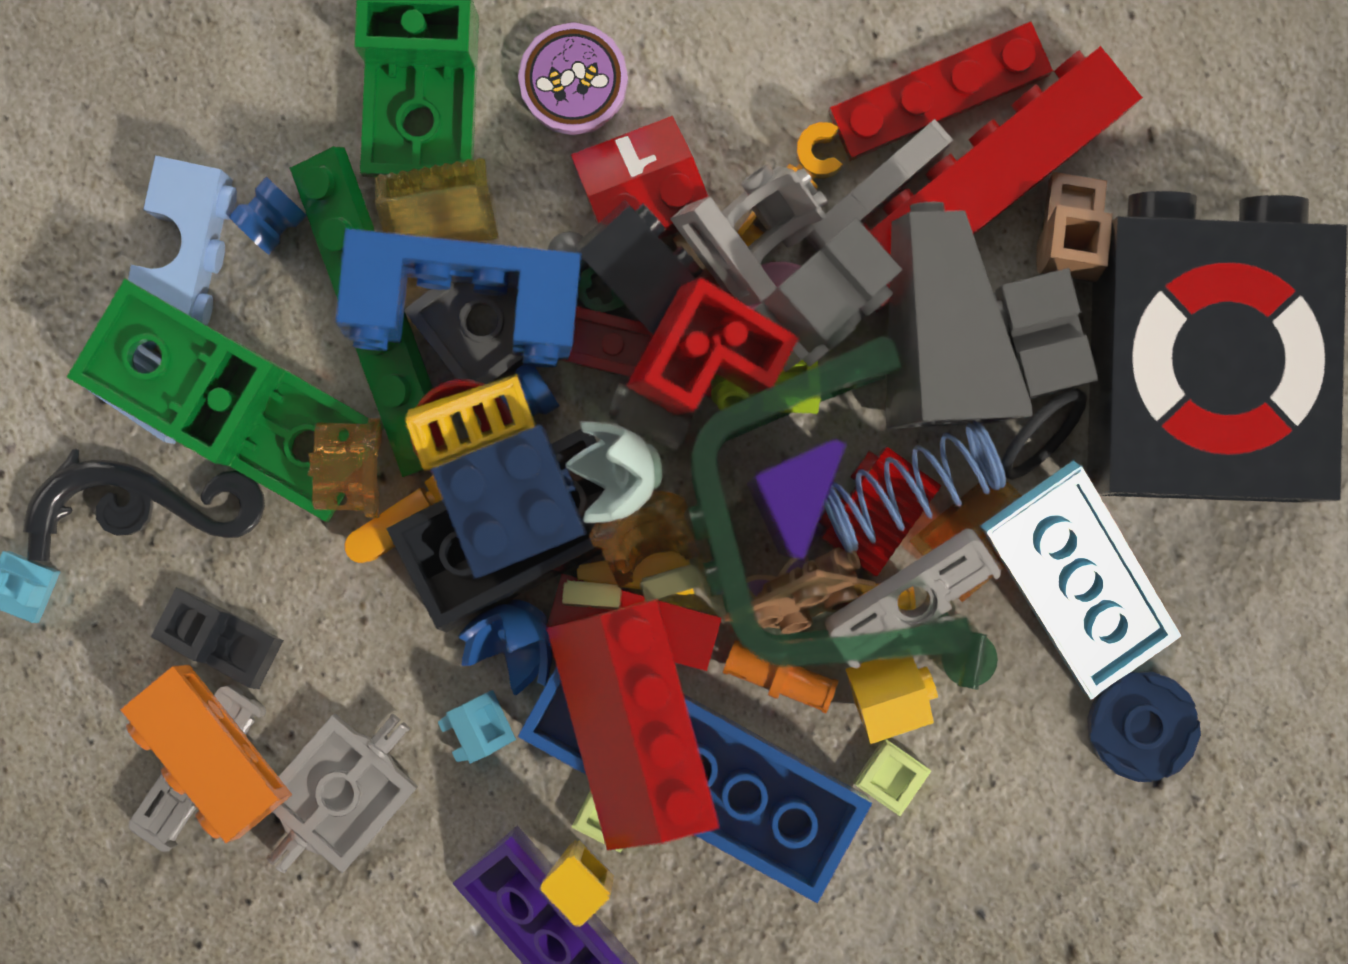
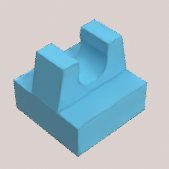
M3 551L0 557V610L28 622L39 623L60 571L36 561L27 560L26 557L14 552Z
M493 690L446 712L447 715L438 721L442 732L453 728L459 739L461 747L452 752L456 762L468 760L469 763H473L516 740Z

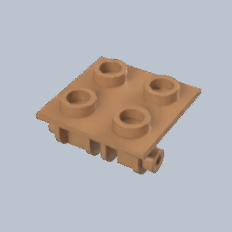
M837 547L814 559L815 562L809 561L805 563L803 569L797 567L791 570L790 573L765 583L763 591L758 593L756 600L724 615L725 621L749 624L751 629L770 627L780 629L783 634L796 633L812 626L813 617L825 611L837 612L856 600L857 596L876 587V584L873 581L857 578L855 570L860 568V560L854 550L852 553H848L844 549Z

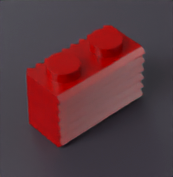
M889 447L882 448L878 455L869 450L850 475L853 480L856 481L858 470H865L877 481L890 501L884 476V464L886 458L891 457L906 469L917 486L913 465ZM889 463L890 479L904 524L903 531L899 530L883 500L864 475H861V484L867 511L876 536L875 543L869 540L846 500L839 497L857 539L858 549L855 552L860 560V568L875 577L882 571L924 511L909 483L893 463ZM919 470L928 503H930L942 485ZM855 486L849 496L863 516ZM825 510L818 520V523L825 527L819 538L833 549L837 547L844 549Z

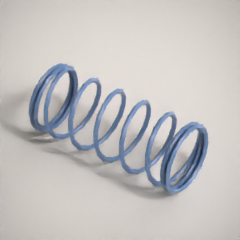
M975 420L972 423H967L966 434L971 455L955 436L949 433L942 435L940 454L944 470L926 448L920 445L914 446L912 465L917 486L906 469L897 460L891 457L886 458L884 476L890 501L871 474L862 469L858 470L856 488L863 516L843 487L836 482H831L824 506L845 551L848 553H852L853 550L857 551L858 543L846 511L833 487L844 497L872 543L876 541L864 500L861 475H864L873 485L899 530H904V524L891 484L889 463H893L902 473L918 498L927 517L932 519L933 514L923 488L918 467L917 451L919 450L925 454L936 468L957 506L961 505L947 461L945 439L947 438L951 439L965 456L978 478L984 493L988 494L990 491L985 480L992 489L999 490L1000 487L1004 488L1006 481L1004 470L997 451L984 427Z

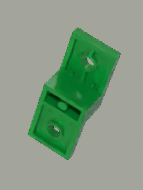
M356 0L354 47L365 63L360 174L363 177L473 181L479 16L473 0ZM423 108L433 114V127L423 136H412L404 129L405 117L410 111Z
M125 278L66 376L71 381L209 461L232 467L325 522L331 520L384 429V426ZM145 342H155L162 353L161 363L153 372L143 374L134 365L133 357L135 350ZM304 431H314L322 441L321 453L311 462H302L293 452L294 440Z

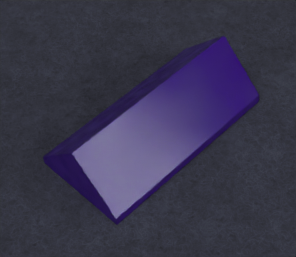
M836 440L830 441L756 475L747 483L779 554L789 558H804L843 453L844 443Z
M518 825L452 883L522 964H639L595 913L583 925L575 926L542 893L541 884L553 865Z

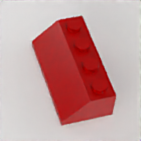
M658 599L636 603L547 628L607 851L663 844L719 828L717 814Z

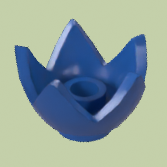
M516 599L510 600L507 604H498L483 611L472 619L458 635V638L466 642L462 666H470L486 658L504 654L510 686L514 695L524 690L537 675V682L546 686L553 659V650L546 626L548 622L546 616L534 605Z

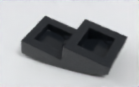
M177 587L151 635L155 640L195 662L205 663L244 686L258 690L284 641L251 622Z

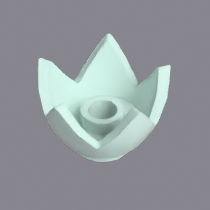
M580 422L583 432L595 435L601 440L575 455L565 466L574 473L605 489L597 501L585 512L583 522H609L631 515L649 500L653 489L658 488L660 485L662 465L656 448L651 444H646L642 437L626 428L605 423Z

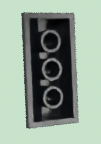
M581 428L552 443L551 445L561 470L567 468L565 464L585 448L595 444L597 440L594 435L583 432ZM568 469L575 486V490L570 492L583 521L585 512L597 501L605 489ZM444 500L386 528L435 628L443 632H449L474 619L483 611L495 605L503 604L643 532L634 513L625 518L609 522H583L587 531L586 535L485 576L475 578Z

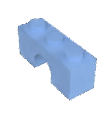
M155 156L143 210L157 219L176 223L181 233V248L177 257L164 267L151 269L131 265L128 280L203 324L208 325L213 309V296L208 294L212 273L218 274L223 264L225 243L220 241V235L224 219L230 220L228 215L235 209L237 190L235 187H232L233 179L221 169Z

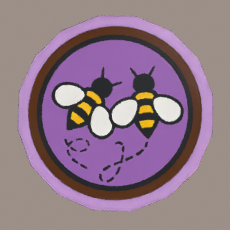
M575 22L552 26L535 37L522 55L518 74L523 102L534 118L551 131L569 135L594 132L605 125L623 105L628 86L625 59L614 40L596 27Z

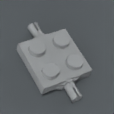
M336 713L327 720L279 776L293 795L272 811L280 819L285 831L288 833L278 847L267 857L272 866L289 850V853L276 867L278 871L286 873L291 864L306 849L322 855L341 873L346 871L419 787L396 767L389 754L397 742L410 730L405 722L401 723L388 738L387 735L401 720L396 715L391 714L385 724L370 738L356 732Z

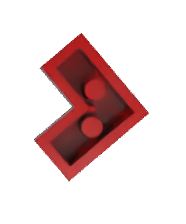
M699 277L680 286L626 386L674 415L695 411L715 373L749 394L770 390L775 385L799 337Z

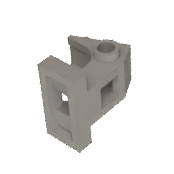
M766 164L742 181L741 185L745 192L723 211L719 210L709 196L684 206L670 219L722 290L746 306L764 301L777 289L761 267L763 258L781 241L789 248L808 236L814 229L812 223L822 221L827 217L821 208L828 203V200L821 191L817 192L810 182L812 178L804 168L794 172V170L777 166L772 170ZM752 209L767 231L747 247L734 229V225L747 211Z

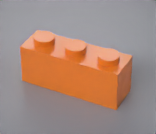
M190 665L172 666L120 709L129 720L126 728L132 739L144 750L148 751L151 749L164 765L161 768V773L166 782L177 793L181 795L186 793L199 809L196 812V818L202 828L215 839L221 837L225 844L244 836L293 795Z

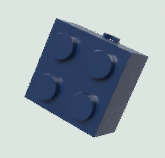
M541 425L431 469L475 578L485 576L587 534L570 492L575 490L572 478L567 468L561 470L546 430Z

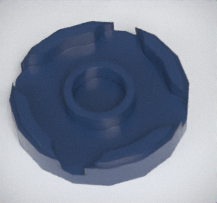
M1151 671L1130 672L1123 678L1115 681L1107 689L1094 697L1087 716L1088 739L1097 758L1113 773L1136 782H1152L1164 777L1168 778L1180 772L1195 754L1201 736L1198 713L1195 709L1196 705L1190 693L1174 679Z

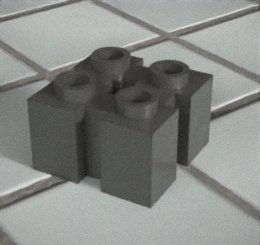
M857 218L754 309L759 314L799 337L783 368L785 372L801 360L808 367L813 365L828 350L831 351L855 329L854 326L866 315L869 316L893 294L887 284L902 269Z
M1069 268L1004 284L995 290L993 294L1030 400L1078 388L1098 380L1087 336H1083L1078 317L1080 309Z

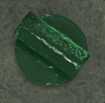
M965 631L954 635L945 644L941 656L942 667L946 675L957 684L956 686L979 690V685L984 684L993 676L997 668L998 656L995 646L987 638L988 634Z

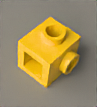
M909 648L881 655L873 660L861 663L858 668L849 667L845 669L854 704L870 744L934 723L929 701L938 698L937 690L929 668L925 666L918 669Z

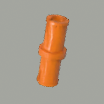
M734 641L724 666L723 674H730L768 689V696L778 699L779 695H783L818 709L824 714L827 713L839 680L830 679L792 664L794 658L785 654L780 659L740 643L741 641Z

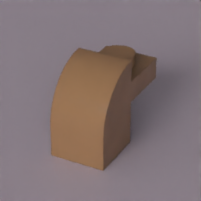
M1058 172L1051 174L1048 180L1043 229L1037 241L1036 266L1038 273L1047 274L1069 268L1072 279L1089 282L1098 281L1108 264L1113 217L1112 213L1104 212L1107 180Z

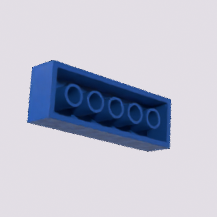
M556 666L518 737L586 775ZM684 694L719 823V828L695 834V836L818 904L872 805L871 800L864 793Z

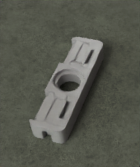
M934 119L825 214L827 217L824 220L814 223L813 231L805 237L806 241L818 252L855 218L860 223L865 221L913 177L950 146L953 139Z
M966 529L829 616L825 621L826 629L831 640L847 663L853 668H858L860 664L857 659L870 654L895 638L898 633L903 638L908 637L952 609L949 603L950 600H955L988 579L989 575L993 574L997 580L1000 576V569L975 531ZM910 587H921L927 591L924 603L918 608L904 610L897 606L898 598L904 590Z
M234 685L220 687L214 695L245 735L255 722L254 716L260 718L266 714L263 704L255 699L250 700L244 697L243 691ZM161 773L130 819L129 829L158 850L167 852L178 845L174 841L197 807L186 793L181 795L173 790Z

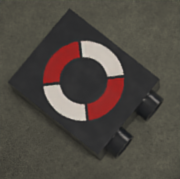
M1148 191L1129 195L1127 217H1116L1112 220L1107 267L1098 281L1092 283L1091 355L1098 380L1090 382L1087 476L1098 495L1285 503L1341 501L1348 225L1309 223V199L1300 196L1261 195L1243 198L1239 201V221L1196 219L1197 196L1192 193Z

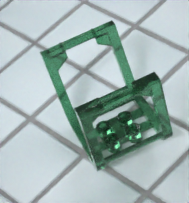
M880 337L717 412L699 432L690 461L692 486L697 505L688 507L696 541L707 539L712 561L702 563L711 596H722L726 614H730V623L735 634L740 638L742 644L761 660L785 667L965 652L973 644V635L968 617L963 615L949 616L948 612H945L936 619L907 627L830 637L827 629L800 631L791 634H773L761 629L754 613L717 472V452L724 443L793 414L781 413V411L820 395V403L880 383L886 378L885 374L894 372L900 367L895 344L889 338Z

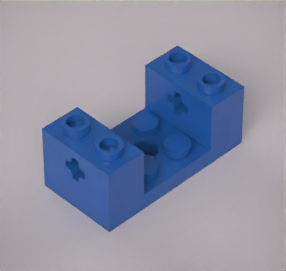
M346 229L336 323L343 336L353 340V347L365 350L386 351L388 342L401 343L408 277L417 278V286L436 290H449L451 282L474 284L473 291L485 295L503 296L507 295V288H517L518 298L513 355L524 356L523 364L528 366L555 368L557 367L558 359H569L572 348L581 253Z

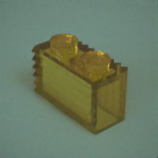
M479 157L475 161L468 159L464 163L456 161L453 165L445 163L441 167L438 165H434L431 168L424 166L420 170L413 168L409 172L402 170L398 174L390 172L387 176L379 174L375 177V204L383 233L487 243L488 241L499 239L497 212L485 159Z

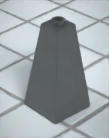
M923 202L910 205V212L892 221L891 257L901 267L902 271L890 281V290L893 294L889 297L886 429L967 425V423H972L974 420L980 424H992L1032 416V404L966 212L945 211V204L943 202Z

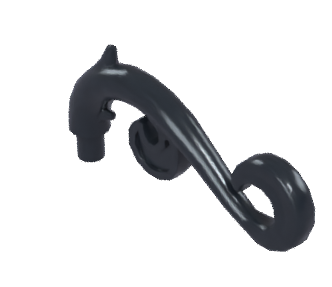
M72 449L64 463L35 491L28 504L23 525V532L28 533L27 560L50 561L51 534H57V525L60 519L72 513V507H65V504L76 493L87 488L111 485L121 487L130 493V501L126 506H120L117 502V494L111 492L104 495L96 506L97 521L104 531L116 536L133 535L144 530L151 520L154 501L194 528L209 535L222 538H240L251 532L261 521L265 510L264 494L258 482L237 470L219 473L204 486L200 495L201 501L204 505H211L217 495L223 492H230L238 498L240 510L238 516L232 521H215L198 510L154 474L134 465L113 460H88L79 463L80 451Z

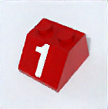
M673 115L571 154L597 224L624 200L634 210L644 203L666 228L658 236L661 239L679 232L670 218L684 206L709 197L693 155Z

